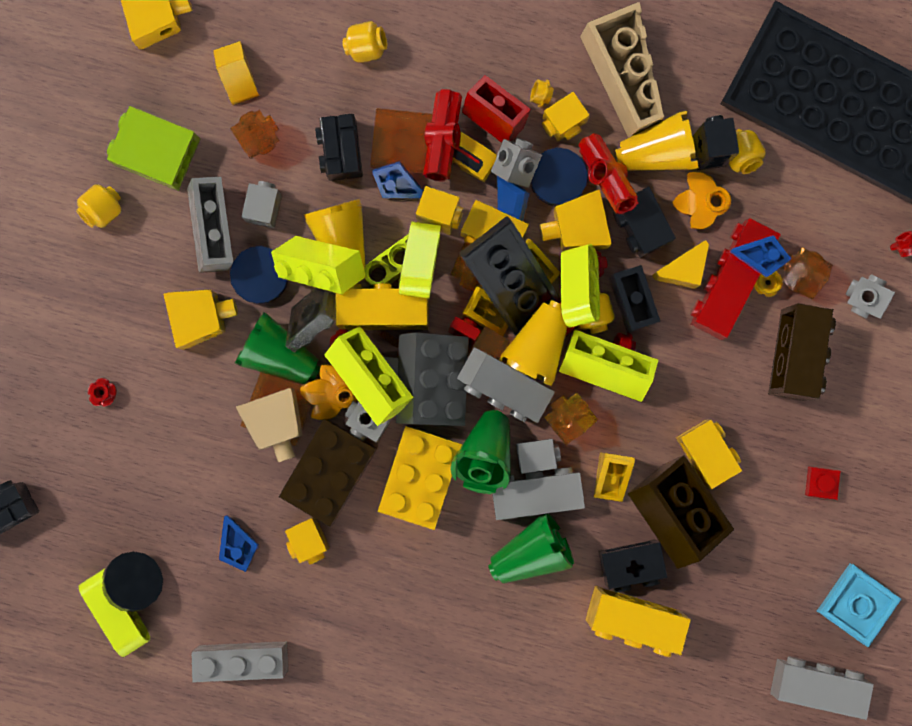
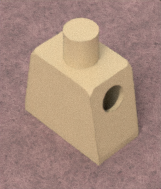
M288 388L236 407L259 450L273 446L278 463L295 457L290 440L302 436L295 389Z

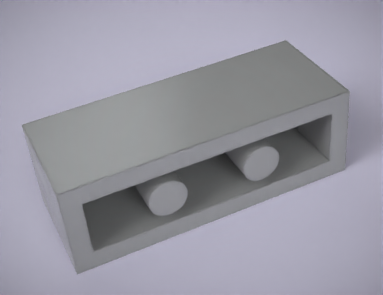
M191 178L187 192L198 272L228 271L233 264L222 178Z
M475 347L457 377L458 380L466 384L465 391L478 398L481 397L482 393L489 397L487 401L489 404L502 411L505 406L511 408L510 415L523 422L529 418L538 423L555 393L553 390Z
M572 467L554 469L555 475L543 476V471L525 473L526 479L514 480V475H511L507 488L504 490L503 487L497 488L496 493L492 494L496 520L584 509L585 504L580 472H573Z
M287 641L199 645L192 651V682L284 678L288 672Z
M788 656L787 661L777 659L770 694L777 700L867 720L874 684L864 678L865 674L846 669L845 674L835 672V667L823 663H817L816 667L805 665V660Z

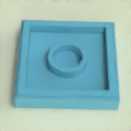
M849 563L817 612L864 646L869 647L902 599L855 565Z

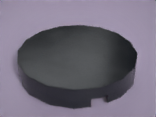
M135 551L122 553L108 564L102 576L104 596L112 606L120 611L134 612L144 610L154 603L162 592L163 576L161 569L156 561L145 553Z

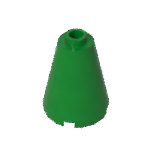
M265 312L258 319L245 342L244 349L240 351L235 361V364L240 367L300 384H305L308 380L314 381L320 370V366L317 365L319 359Z
M498 410L486 411L482 414L452 460L450 468L452 477L455 480L457 477L464 482L463 487L477 493L493 494L496 493L497 488L503 487L504 490L508 486L511 478L510 421L506 415Z
M550 513L541 515L491 556V564L488 565V568L494 580H500L505 584L564 571L573 567L574 558L566 538L562 539L558 532L561 528Z

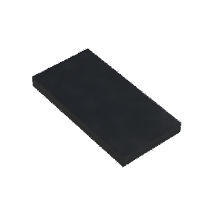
M508 216L459 253L515 336L518 335L543 303L549 305L551 300L557 303L561 302V298Z

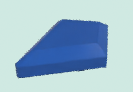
M400 161L372 171L382 198L422 197L424 190Z
M497 176V210L523 221L530 193L518 184L507 182Z
M774 235L730 250L731 254L765 277H768L791 260Z
M226 515L223 521L219 560L246 572L259 544L229 515Z

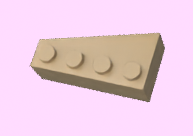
M640 2L588 22L580 36L628 138L659 123L664 118L657 81L654 80L652 72L653 62L651 54L648 53L646 29L645 25H642L640 16L642 12Z

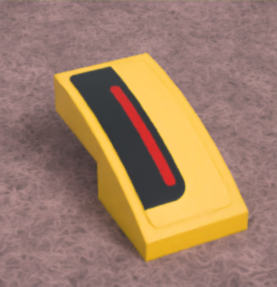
M461 132L460 145L458 149H454L452 162L458 165L462 171L485 182L491 173L497 155Z

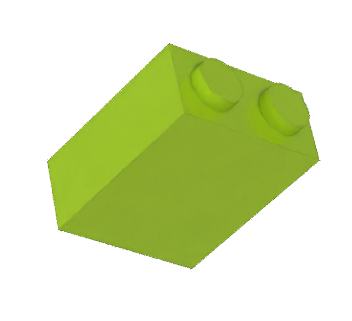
M129 106L127 112L123 113L118 123L119 131L116 138L111 140L108 145L107 160L119 168L179 191L200 138L194 131Z

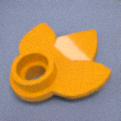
M690 172L687 174L690 190L680 193L672 202L673 206L680 213L691 215L690 227L692 229H705L713 224L717 216L729 210L731 196L726 189L716 186L715 181L710 175L701 172ZM713 197L719 198L720 206H714L711 203V199Z
M321 365L320 379L308 382L300 387L302 396L306 401L314 405L311 417L317 420L331 419L337 416L342 408L350 407L353 401L357 402V398L332 365ZM345 391L349 393V396L347 398L339 397V394L341 392Z

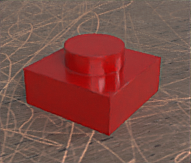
M455 316L448 332L454 336L468 337V343L474 346L481 330L477 328L478 325L467 317L460 319Z
M808 467L805 496L838 500L841 471Z

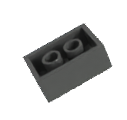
M426 333L399 334L398 377L414 398L396 415V423L465 426L466 391L464 388L466 384L458 380L457 377L468 359V337Z

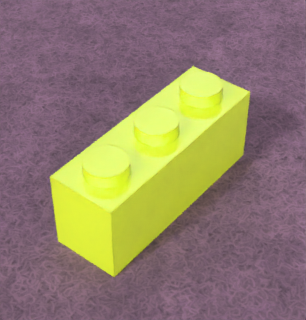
M294 236L271 252L278 278L343 294L366 277L359 250Z
M360 326L339 336L325 353V357L377 426L398 415L414 398Z
M574 330L559 372L642 402L653 382L658 360Z

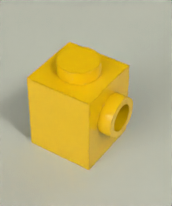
M573 91L544 110L542 126L550 137L554 135L557 141L565 137L567 140H570L582 131L580 127L587 123L590 115Z
M312 517L285 530L289 539L286 546L293 559L297 558L299 563L307 560L310 565L325 558L323 552L327 551L330 547L317 519Z

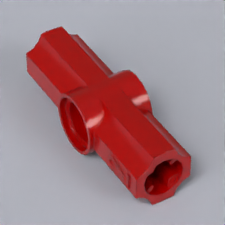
M441 89L439 92H436L432 121L427 123L424 134L427 152L423 175L427 179L438 182H445V180L450 179L454 149H458L461 140V130L458 121L462 96L459 92H454L450 89Z
M593 133L588 137H584L578 146L580 147L579 152L589 167L588 178L590 182L600 186L615 213L624 214L627 211L633 210L638 204V196L627 180L628 172L626 166L623 163L616 162L601 135Z

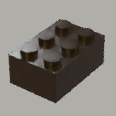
M799 303L781 309L768 395L804 401L820 399L821 394H824L827 385L824 370L825 365H828L831 358V348L828 347L829 337L834 333L836 319L833 318L834 309Z
M323 419L281 491L279 498L331 527L337 520L378 448L353 436L349 431L330 420Z
M685 455L663 464L627 493L677 569L702 561L735 530Z

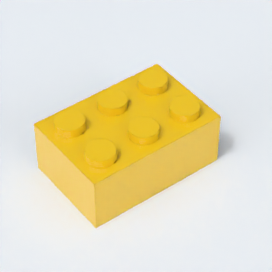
M356 284L343 294L336 293V326L347 330H353L358 326L363 330H429V299L400 295L399 289H393L391 284H373V289H364L361 284Z
M405 426L377 512L435 530L452 478L450 470L452 460L462 444Z
M598 586L594 587L585 619L591 630L595 631L594 635L600 638L612 640L613 636L623 639L624 644L641 649L642 645H647L653 648L654 653L666 657H671L672 653L682 654L691 621L689 617L678 609L626 594L615 593L612 590Z

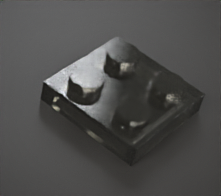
M315 288L292 307L285 345L288 349L295 353L302 346L309 345L322 330H328L336 320L335 292Z

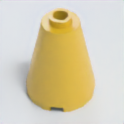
M687 111L679 112L621 141V148L615 149L617 161L623 163L627 171L693 170L699 168L697 160L691 162V159L696 158V151Z
M360 199L304 214L305 221L316 241L359 250L365 269L363 216Z
M553 300L550 301L549 305L543 303L501 354L499 361L552 386L555 381L567 325L562 317L561 304Z

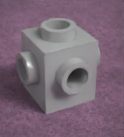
M517 138L516 142L504 139L491 172L507 182L529 188L542 154L532 149L533 144L526 140Z
M870 274L868 279L865 277H861L859 281L854 279L845 295L850 297L847 303L853 306L852 312L866 319L869 314L881 319L896 292L885 288L887 281ZM866 291L874 293L873 301L867 302L864 300L863 295Z
M353 401L345 414V417L349 418L346 425L351 427L349 433L362 441H365L366 437L375 442H379L392 418L379 426L371 419V422L366 425L363 422V416L367 414L366 410L360 402L356 403Z

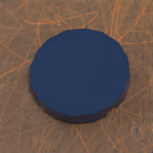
M557 147L542 153L530 184L532 191L539 200L548 205L556 206L580 197L586 187L588 173L585 163L578 154L569 149Z
M263 246L249 247L239 253L233 261L230 270L231 285L235 292L247 302L254 304L271 303L279 298L287 288L288 280L278 278V274L275 271V264L271 253L273 249Z

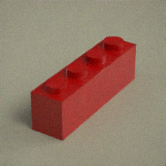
M748 218L742 224L737 223L730 235L733 242L729 250L725 248L717 260V264L720 267L716 275L711 274L703 289L707 292L703 300H697L691 310L690 315L694 317L690 323L691 325L719 340L728 338L760 276L759 272L731 254L730 250L773 235L778 240L781 235L780 233L751 218Z

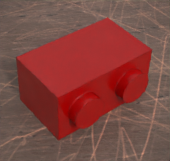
M486 75L467 92L462 109L464 115L501 143L504 139L514 140L524 129L531 111L529 107Z

